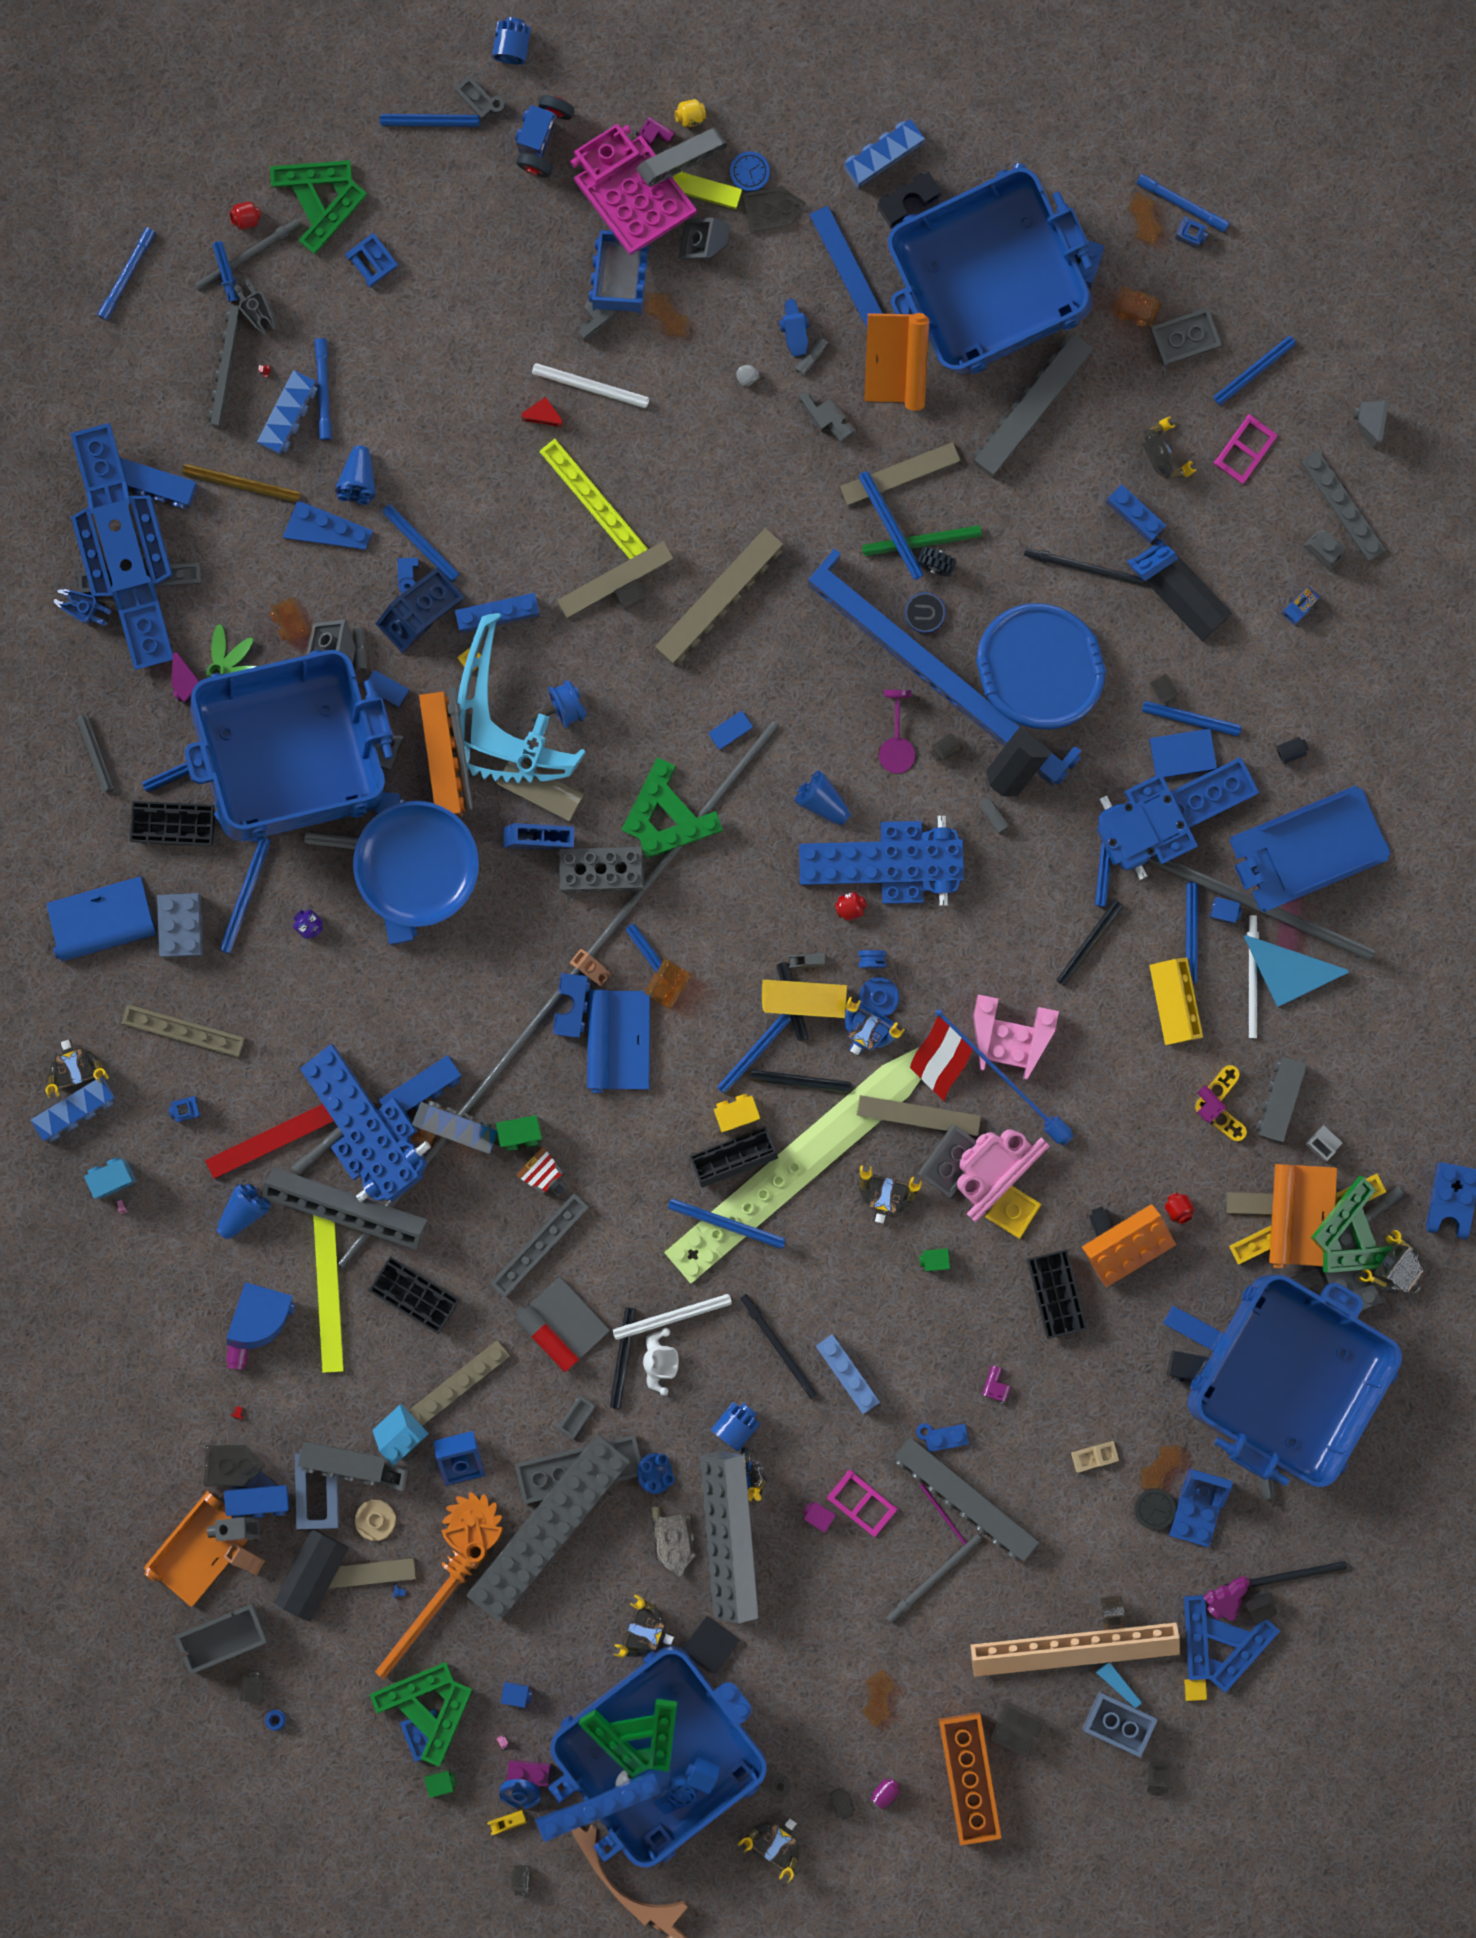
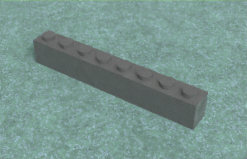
M1075 334L1071 339L1067 337L1061 344L1063 349L1059 354L1055 352L1048 361L1050 363L1048 368L1040 370L1035 377L1038 379L1036 383L1028 385L1023 392L1024 398L1021 401L1017 400L1011 407L1013 412L1009 417L1005 415L998 424L1000 428L997 432L992 431L986 439L988 442L984 448L980 446L973 455L975 457L973 464L991 478L994 477L1092 353L1093 348Z
M274 1167L264 1183L263 1198L417 1250L425 1235L427 1219L368 1199L360 1202L359 1198L354 1194Z
M909 1437L894 1455L897 1458L895 1463L904 1470L907 1467L912 1470L911 1476L920 1483L923 1480L928 1483L929 1487L927 1489L937 1496L940 1493L946 1499L943 1502L953 1509L956 1506L962 1511L959 1514L968 1522L972 1519L978 1525L975 1528L982 1534L986 1535L988 1532L993 1536L992 1542L998 1547L1002 1548L1005 1546L1009 1549L1008 1555L1014 1560L1018 1561L1021 1559L1024 1562L1039 1543L912 1438Z

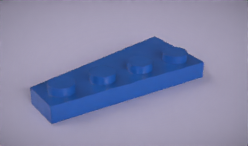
M298 501L282 538L366 550L374 531Z

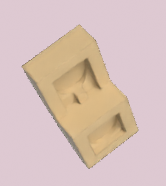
M1114 1441L1071 1452L1076 1472L1119 1461Z

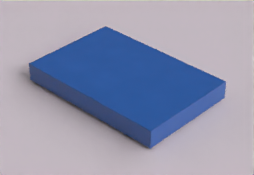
M1210 729L1149 739L1155 776L1161 773L1163 778L1217 769Z

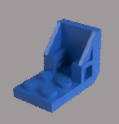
M1188 1468L1169 1536L1209 1547L1220 1508H1223L1233 1481Z

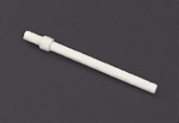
M1250 915L1249 932H1247V935L1259 939L1257 916ZM1249 949V1038H1257V964Z

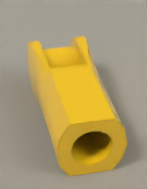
M523 1810L487 1822L492 1829L491 1835L527 1823ZM503 1820L505 1827L500 1829L498 1822Z

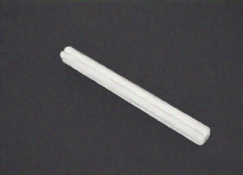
M536 363L533 366L532 373L534 375L638 407L647 408L649 398L541 364Z
M729 1294L616 1328L613 1330L615 1339L619 1340L731 1305L732 1301Z

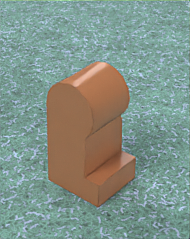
M582 949L570 961L571 965L599 986H602L611 975L603 965Z
M234 1541L223 1556L230 1564L247 1570L256 1576L266 1562L257 1554ZM238 1549L232 1558L233 1551Z

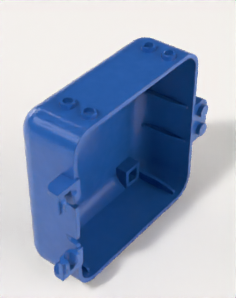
M675 1646L665 1647L657 1653L654 1651L650 1652L643 1658V1664L574 1717L571 1715L566 1717L561 1722V1727L555 1732L551 1742V1755L564 1775L553 1782L548 1788L559 1803L576 1790L580 1792L586 1801L615 1788L616 1779L624 1770L579 1725L580 1718L595 1709L609 1723L654 1715L656 1699L677 1702L669 1772L647 1769L638 1775L640 1776L652 1771L661 1792L669 1789V1782L671 1778L676 1777V1774H686L688 1765L690 1763L693 1764L697 1757L720 1766L718 1780L710 1794L698 1790L696 1800L690 1806L681 1807L665 1816L653 1803V1796L599 1819L610 1833L593 1846L604 1862L622 1849L628 1859L640 1867H650L660 1861L665 1863L676 1854L675 1849L743 1796L747 1799L759 1789L758 1785L766 1774L765 1756L741 1724L751 1714L750 1703L737 1686L731 1682H725L714 1689L687 1652ZM652 1737L630 1740L628 1742L635 1750L651 1748ZM561 1783L566 1787L562 1792L557 1788ZM607 1844L612 1848L608 1853L603 1849Z

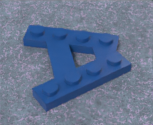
M1204 1595L1184 1596L1188 1679H1210L1226 1693L1280 1630L1263 1617L1250 1632L1207 1617ZM1208 1638L1236 1648L1223 1663L1216 1661L1208 1656Z

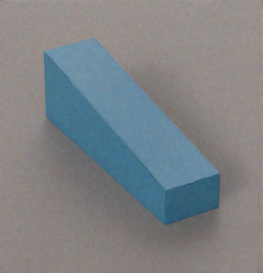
M1110 1662L1105 1663L1096 1671L1101 1678L1132 1706L1136 1708L1141 1704V1701Z

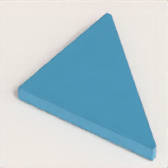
M1249 935L1243 936L1277 1007L1349 973L1347 969Z

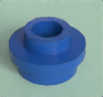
M280 1710L270 1711L265 1718L266 1726L273 1731L282 1729L286 1724L285 1714ZM274 1716L279 1717L280 1721L278 1724L272 1722Z

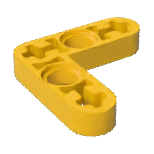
M1233 1065L1225 1066L1208 1086L1210 1090H1212L1214 1085L1222 1087L1223 1093L1218 1097L1220 1101L1237 1082L1239 1070ZM1226 1070H1234L1233 1075L1235 1078H1230L1226 1082L1229 1084L1228 1088L1224 1083L1218 1081L1219 1078L1224 1080L1227 1075L1225 1073ZM1201 1097L1195 1104L1196 1112L1201 1108L1200 1102L1205 1103ZM1223 1110L1221 1114L1226 1116V1123L1218 1125L1214 1119V1124L1212 1125L1233 1141L1243 1140L1247 1133L1246 1127ZM1231 1120L1234 1122L1231 1125L1236 1129L1238 1127L1241 1128V1137H1234V1132L1230 1128H1228L1227 1132L1224 1130Z

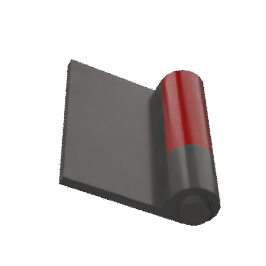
M560 1276L527 1307L522 1305L515 1312L517 1316L514 1319L564 1373L610 1331Z

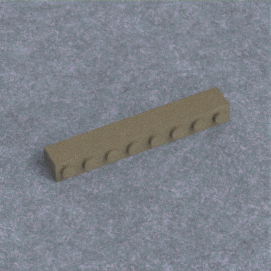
M764 528L655 646V650L672 665L676 662L680 664L687 656L685 652L690 647L694 649L700 643L699 637L703 633L707 635L715 625L712 623L717 618L721 620L727 614L728 610L726 608L731 603L735 605L742 597L740 593L745 588L749 590L756 582L754 578L759 573L763 575L770 567L768 563L772 559L777 560L783 553L781 550L783 543Z

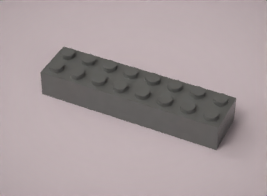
M722 1450L700 1455V1469L702 1471L703 1507L706 1518L705 1529L708 1541L707 1550L709 1553V1571L711 1576L710 1589L712 1592L714 1618L738 1624L758 1619L745 1455Z

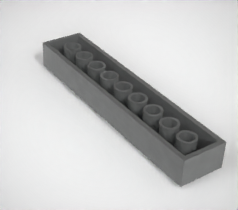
M598 1432L467 1592V1597L499 1622L629 1464L630 1458Z

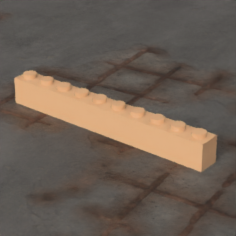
M1177 1623L971 1645L974 1677L1180 1655V1638Z

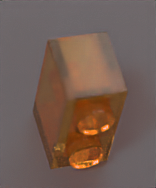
M1121 285L1112 308L1118 318L1123 320L1129 318L1134 320L1136 324L1145 327V325L1153 326L1162 304L1157 297Z

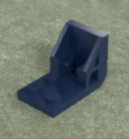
M437 567L398 596L387 607L375 624L403 654L431 628L437 619L459 604L465 596Z

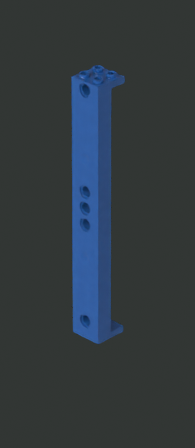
M834 548L808 579V587L1004 747L1020 726L1003 715L981 694L835 576L831 570L839 562L841 553ZM1076 746L1073 747L1063 761L1051 753L1036 774L1052 787L1055 783L1059 785L1068 774L1066 772L1067 768L1069 767L1072 770L1081 759L1078 756L1081 750Z

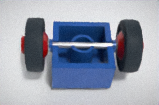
M542 95L538 107L530 105L529 110H525L522 117L523 127L517 130L515 136L518 152L520 153L516 164L528 174L550 177L553 165L542 159L554 128L555 119L569 120L572 118L575 108L570 103L557 96Z

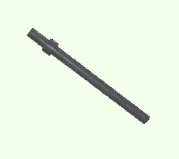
M295 219L284 227L280 226L275 229V233L229 261L231 270L277 240L286 238L288 233L301 226L298 220ZM218 268L196 282L195 286L197 289L201 290L220 278V269Z
M455 687L447 688L449 705L447 706L452 718L465 810L473 809L459 716L461 709L460 703H457Z
M976 1534L907 1599H902L897 1604L898 1607L886 1617L891 1624L901 1614H906L914 1602L983 1539Z

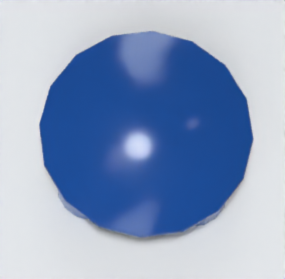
M648 1454L642 1458L638 1465V1481L641 1487L648 1493H662L674 1483L672 1467L665 1454Z

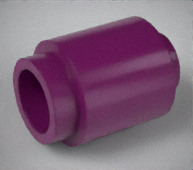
M228 1346L227 1368L244 1370V1365L247 1364L248 1349Z
M885 1778L874 1790L873 1796L870 1799L881 1809H884L898 1796L900 1785L892 1778L889 1780Z

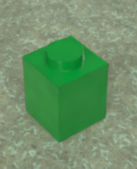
M948 1248L922 1251L923 1255H919L920 1268L924 1267V1271L950 1269Z
M449 1769L425 1775L424 1777L429 1798L453 1792L454 1786L457 1785L455 1774H450Z

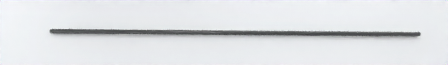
M772 721L696 818L710 813L779 727L775 722ZM681 847L670 850L665 854L645 879L644 891H636L588 950V954L592 957L596 955ZM574 968L570 974L580 975L581 971ZM558 989L458 1112V1116L463 1117L464 1114H468L564 995L558 993ZM439 1136L426 1152L424 1158L427 1164L446 1142L447 1138ZM402 1195L394 1201H387L385 1205L393 1208ZM362 1232L337 1264L345 1268L371 1234Z

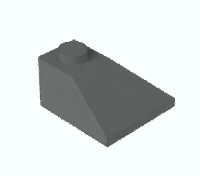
M716 218L687 219L685 221L678 259L710 258L727 245L731 225Z
M1387 401L1361 402L1359 407H1355L1353 419L1357 420V428L1373 449H1377L1383 441L1389 405Z
M344 619L313 623L306 655L315 650H337L347 655L353 665L356 647L348 621Z

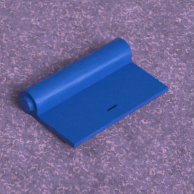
M141 876L46 903L56 947H53L56 959H60L61 962L157 935Z
M589 990L587 1089H591V1093H603V1089H649L650 991Z

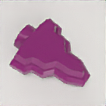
M1242 1576L1234 1579L1228 1586H1220L1215 1591L1210 1590L1203 1596L1210 1605L1207 1608L1208 1611L1218 1620L1224 1616L1234 1621L1239 1615L1238 1609L1243 1604L1242 1597L1248 1590L1250 1580Z

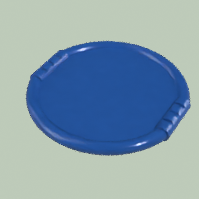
M1023 604L1003 612L987 627L977 651L976 663L985 696L1007 718L1020 725L1034 729L1049 730L1062 728L1077 722L1087 715L1095 706L1102 693L1105 675L1107 674L1097 636L1077 616L1065 609L1050 604Z

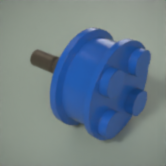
M564 680V684L558 687H548L552 706L529 715L532 722L537 720L539 713L546 716L556 713L565 729L569 727L568 724L577 720L583 722L587 712L578 700L581 697L577 687H574L573 683L568 680Z

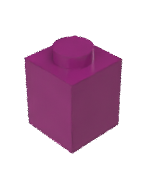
M815 1501L813 1504L808 1503L803 1511L805 1515L803 1519L823 1532H826L836 1516L835 1513Z

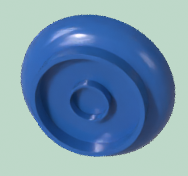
M423 801L399 803L378 813L362 831L357 841L353 858L355 881L366 903L383 918L399 925L412 927L432 925L456 913L470 897L477 881L479 868L477 847L467 826L448 809Z

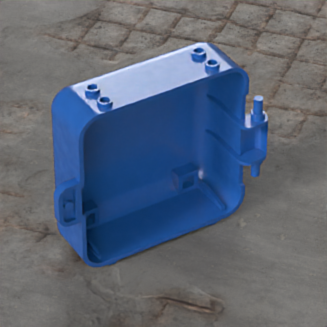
M1014 168L1009 171L1007 169L1002 170L996 174L997 177L916 216L911 214L905 217L904 221L896 225L889 234L888 247L906 288L894 293L891 298L895 314L922 313L929 318L928 338L938 360L954 374L980 373L987 368V364L1063 328L1064 330L1073 329L1091 311L1093 305L1092 294L1074 254H1077L1081 258L1085 269L1093 267L1088 255V240L1072 207L1069 208L1067 203L1065 204L1060 191L1052 194L1057 204L1056 210L1058 213L1055 214L1043 185L1029 169ZM978 313H980L982 319H977Z
M315 650L310 652L309 655L223 675L221 673L212 674L210 678L201 680L193 688L190 712L198 742L189 744L185 748L184 756L191 780L196 784L210 782L222 829L229 838L239 842L249 840L251 842H260V840L265 839L267 836L349 816L351 818H359L379 804L385 778L375 744L379 743L383 748L386 759L393 758L390 746L393 734L383 699L375 692L372 680L364 681L367 695L366 699L362 700L352 662L344 653L337 650Z
M1263 1275L1257 1278L1252 1285H1248L1243 1291L1241 1297L1243 1301L1203 1371L1192 1380L1191 1392L1187 1401L1188 1409L1197 1421L1234 1442L1228 1443L1220 1437H1217L1214 1442L1215 1445L1226 1451L1225 1453L1229 1455L1230 1460L1263 1480H1275L1286 1486L1290 1479L1278 1473L1276 1469L1278 1468L1301 1483L1325 1487L1332 1484L1339 1474L1345 1471L1347 1467L1346 1461L1390 1383L1393 1384L1398 1377L1397 1371L1402 1361L1401 1350L1395 1341L1357 1319L1362 1310L1363 1301L1359 1295L1341 1284L1330 1283L1326 1285L1319 1296L1289 1277L1283 1275Z

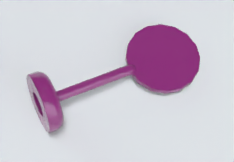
M883 690L884 697L895 698V737L889 738L882 744L879 750V761L884 769L897 774L908 770L915 759V752L911 743L904 738H900V698H910L912 690Z

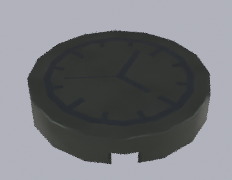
M1149 1489L1138 1496L1135 1502V1515L1142 1526L1152 1530H1160L1167 1527L1174 1519L1176 1505L1173 1498L1167 1492L1161 1489Z

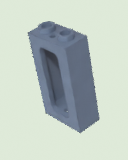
M300 1453L295 1454L296 1529L339 1528L338 1474H335L334 1477L326 1476L327 1518L309 1520L307 1518L306 1472L301 1471L302 1467L298 1466Z

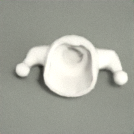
M668 1328L651 1333L646 1337L648 1351L643 1358V1366L647 1372V1385L650 1389L660 1392L662 1396L668 1394V1389L661 1387L658 1381L660 1379L674 1378L679 1364L677 1350L673 1347L661 1346L658 1342L662 1336L667 1337L670 1335Z

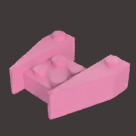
M978 995L973 1014L977 1048L991 1062L1025 1068L1023 1080H1027L1055 1032L1059 1011L1038 1007L1034 1027L995 1020L999 999ZM978 1055L979 1069L983 1071L986 1062Z

